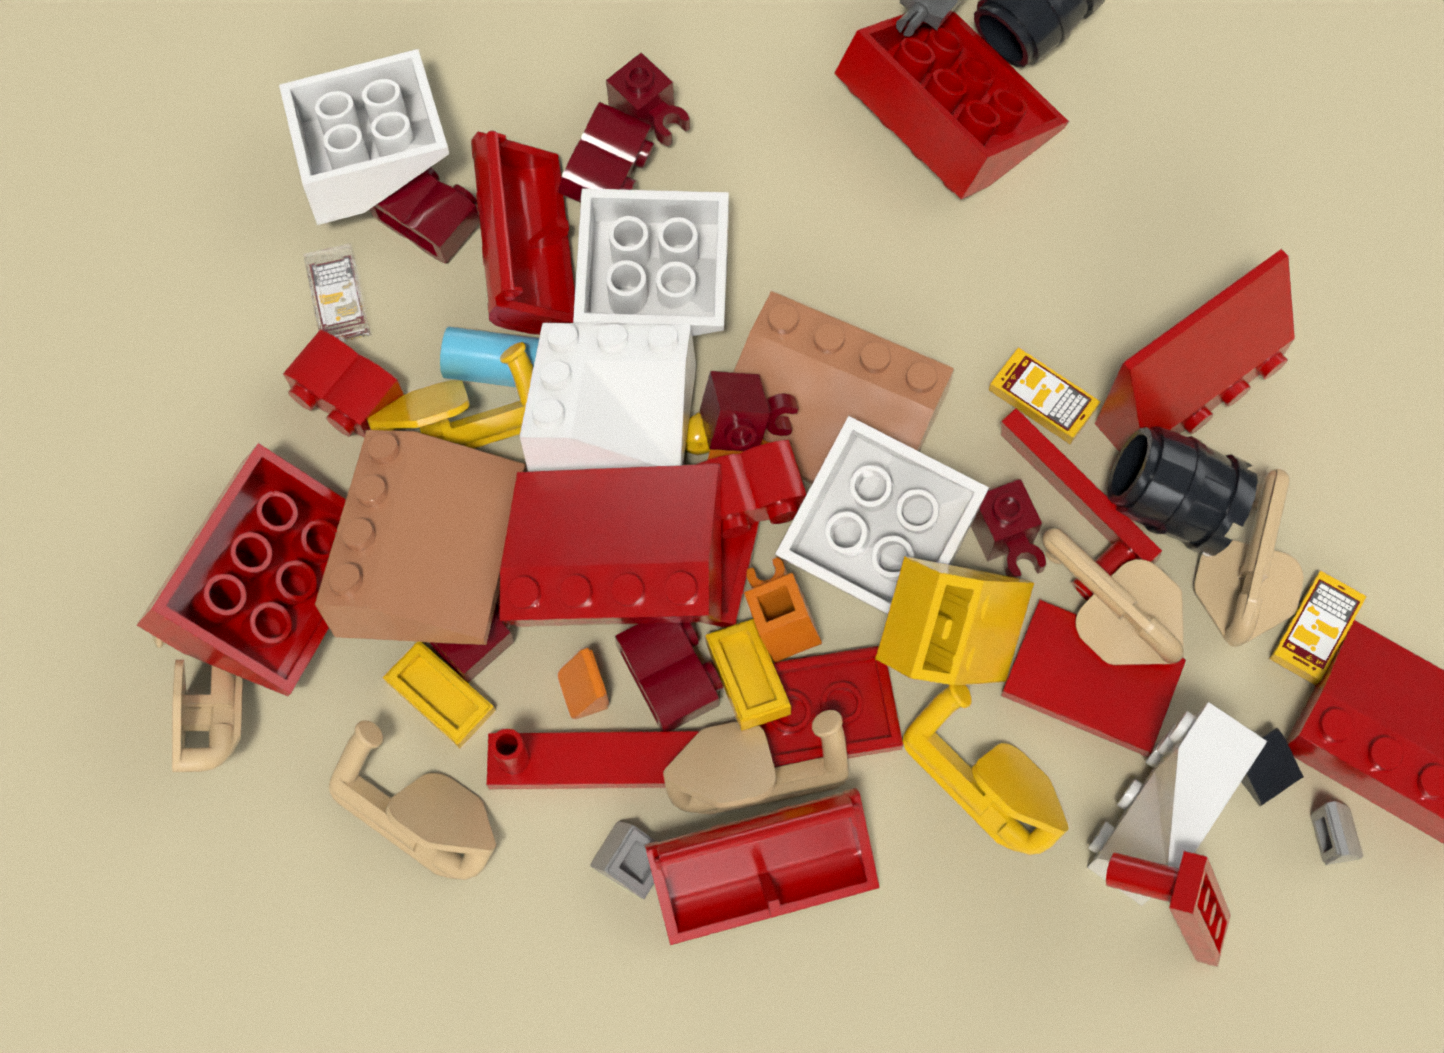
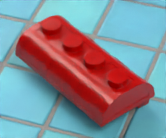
M494 130L487 133L478 131L471 139V150L474 160L477 209L480 219L489 321L495 326L535 335H540L542 323H573L575 289L568 239L569 223L566 220L564 197L558 193L561 181L559 155L507 140L506 135L497 133Z
M857 788L805 803L785 806L775 811L738 821L718 824L708 829L671 839L644 844L670 945L880 888L861 796Z

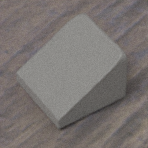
M1336 801L1327 802L1312 812L1311 819L1325 865L1359 860L1363 857L1352 813L1347 805Z
M618 821L590 865L607 878L638 897L645 899L654 885V880L644 844L655 842V840L634 825Z

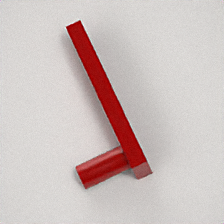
M1017 408L1001 421V436L1112 544L1095 560L1102 569L1112 576L1122 565L1132 560H1146L1153 564L1158 562L1162 550L1132 520L1118 512L1116 505L1111 503L1108 497ZM1076 578L1071 583L1074 589L1086 601L1094 595L1079 579Z
M502 729L496 733H488L486 785L489 790L666 788L663 776L665 768L699 731L518 733L513 729Z
M1184 851L1180 867L1176 868L1114 852L1107 868L1106 886L1170 902L1169 909L1195 960L1218 967L1231 914L1208 857Z

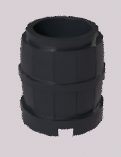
M979 0L977 11L974 13V22L981 37L1009 64L1015 67H1025L1026 65L1037 63L1055 47L1062 44L1081 20L1087 19L1105 0Z
M1154 426L1151 428H1140L1124 444L1110 473L1107 493L1108 499L1116 505L1118 512L1144 525L1148 531L1180 540L1188 549L1204 556H1215L1226 549L1233 541L1224 537L1232 524L1235 523L1243 527L1255 500L1258 478L1257 473L1248 470L1249 467L1253 466L1251 463L1232 454L1223 455L1193 436L1186 437L1174 431Z

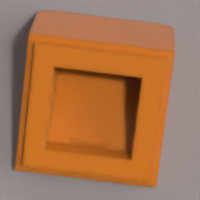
M589 648L582 649L558 672V681L572 719H580L606 710L609 705L592 650L589 651Z

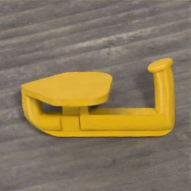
M519 342L510 346L500 356V361L504 364L506 363L512 373L520 401L450 422L449 418L468 409L470 402L462 381H444L411 391L367 419L370 429L395 431L394 428L419 427L422 434L473 449L519 435L533 373V365L525 351V343Z
M949 685L926 706L906 729L903 735L905 750L996 843L1013 851L1028 855L1045 852L1069 829L1051 780L1022 751L1007 743L998 744L982 756L971 768L935 733L960 707L968 708L972 703L971 694L966 685ZM1019 821L1036 828L1030 833Z

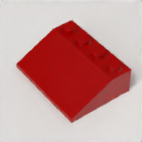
M954 11L937 30L928 23L922 22L914 34L909 37L903 35L907 26L901 33L896 27L897 21L904 14L857 30L834 72L848 87L849 91L876 114L880 122L892 130L910 148L912 154L923 161L943 181L945 187L954 192L960 199L991 186L1065 129L1069 123V120Z
M1282 248L1123 362L1095 422V425L1119 452L1131 435L1140 428L1158 426L1179 434L1187 430L1190 435L1197 432L1213 417L1211 411L1222 402L1227 407L1232 406L1251 389L1248 383L1259 375L1265 380L1270 378L1287 363L1288 359L1284 354L1294 341L1295 333L1289 256Z
M258 443L241 462L136 626L185 655L288 697L329 629L315 603L346 499Z
M719 464L517 472L500 566V621L518 627L722 622L721 466Z
M1354 620L1322 680L1315 686L1286 741L1294 758L1444 844V670Z

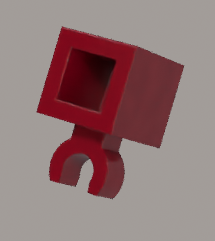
M642 52L606 79L608 105L652 125L650 132L654 130L655 137L661 144L665 146L672 144V133L665 128L666 125L671 123L677 124L685 132L690 129L688 113L681 107L674 106L673 81Z
M710 371L700 406V414L709 449L743 452L761 445L766 428L771 434L776 436L790 435L792 427L789 417L780 415L786 413L797 414L799 410L793 395L781 393L766 399L759 374Z
M1021 478L989 490L971 524V528L987 562L1006 555L1007 558L1004 564L1006 576L1019 579L1022 574L1017 566V561L1020 559L1031 561L1037 574L1044 571L1046 557L1043 551L1033 544L1043 523Z

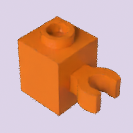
M778 557L772 559L775 574L769 580H760L753 567L747 569V579L752 589L744 592L759 636L774 663L822 644L808 604L793 573L788 574L783 562Z

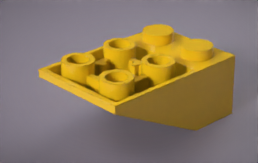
M904 556L876 660L910 679L948 685L1006 682L1034 582Z

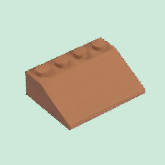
M771 291L748 335L734 372L759 374L766 399L781 393L790 394L795 397L799 409L798 413L780 415L789 417L792 427L791 434L776 436L771 434L766 428L763 440L767 442L789 440L801 479L813 484L848 416L920 452L946 398L954 368Z
M367 430L315 603L336 638L486 645L500 589V566L517 472H527L526 465L415 431Z

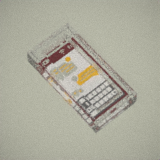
M351 243L303 254L318 331L320 329L324 330L342 342L370 336L371 331Z

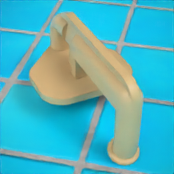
M1282 469L1270 471L1257 485L1256 496L1252 505L1257 509L1249 544L1233 540L1226 549L1215 556H1204L1202 554L1200 556L1193 586L1194 592L1224 640L1233 647L1242 646L1292 617L1298 608L1304 581L1302 568L1298 561L1289 554L1274 550L1290 483L1288 474Z
M1052 528L1044 533L1042 541L1047 558L1055 564H1063L1094 594L1079 610L1076 618V628L1081 639L1100 658L1111 665L1175 664L1182 659L1184 655L1182 591L1160 568L1146 560H1132L1122 565L1110 576L1060 529Z
M152 635L156 647H163L165 642ZM184 659L175 660L172 701V772L213 770L222 765L233 753L241 739L243 678L212 666L210 695H187ZM186 731H209V748H186Z
M827 710L817 715L812 723L813 732L821 738L823 758L774 767L765 732L760 726L741 731L738 722H731L704 728L665 768L663 776L667 795L671 803L682 811L710 815L838 788L846 782L849 775L842 716L835 710Z
M368 720L359 721L355 725V732L348 740L330 778L329 791L333 799L434 874L461 880H467L479 875L496 847L482 800L454 779L438 773L422 775L392 798L388 797L359 776L371 749L378 748L383 742L382 732L377 725Z

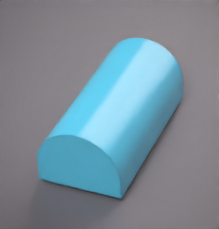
M448 326L444 332L440 352L442 377L516 387L508 365L500 361V356L510 346L523 342L526 345L525 351L534 368L539 338Z

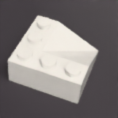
M419 49L279 85L302 185L317 225L367 212L449 155Z
M582 189L574 326L691 324L692 336L723 331L728 256L729 192Z
M542 323L520 432V441L528 472L683 465L696 371L691 324L574 326V323Z
M848 416L775 555L888 615L904 556L952 565L989 487Z
M1209 702L1196 716L1186 711L1177 725L1174 724L1167 735L1161 738L1145 763L1153 767L1144 783L1142 784L1134 779L1117 803L1125 811L1116 825L1113 827L1108 822H1105L1090 843L1088 849L1096 853L1087 868L1106 880L1108 864L1114 852L1179 868L1183 852H1196L1267 741ZM1120 890L1141 906L1151 899L1150 897Z

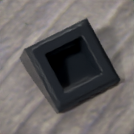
M1278 728L1262 737L1267 743L1241 781L1260 807L1304 777L1284 735Z

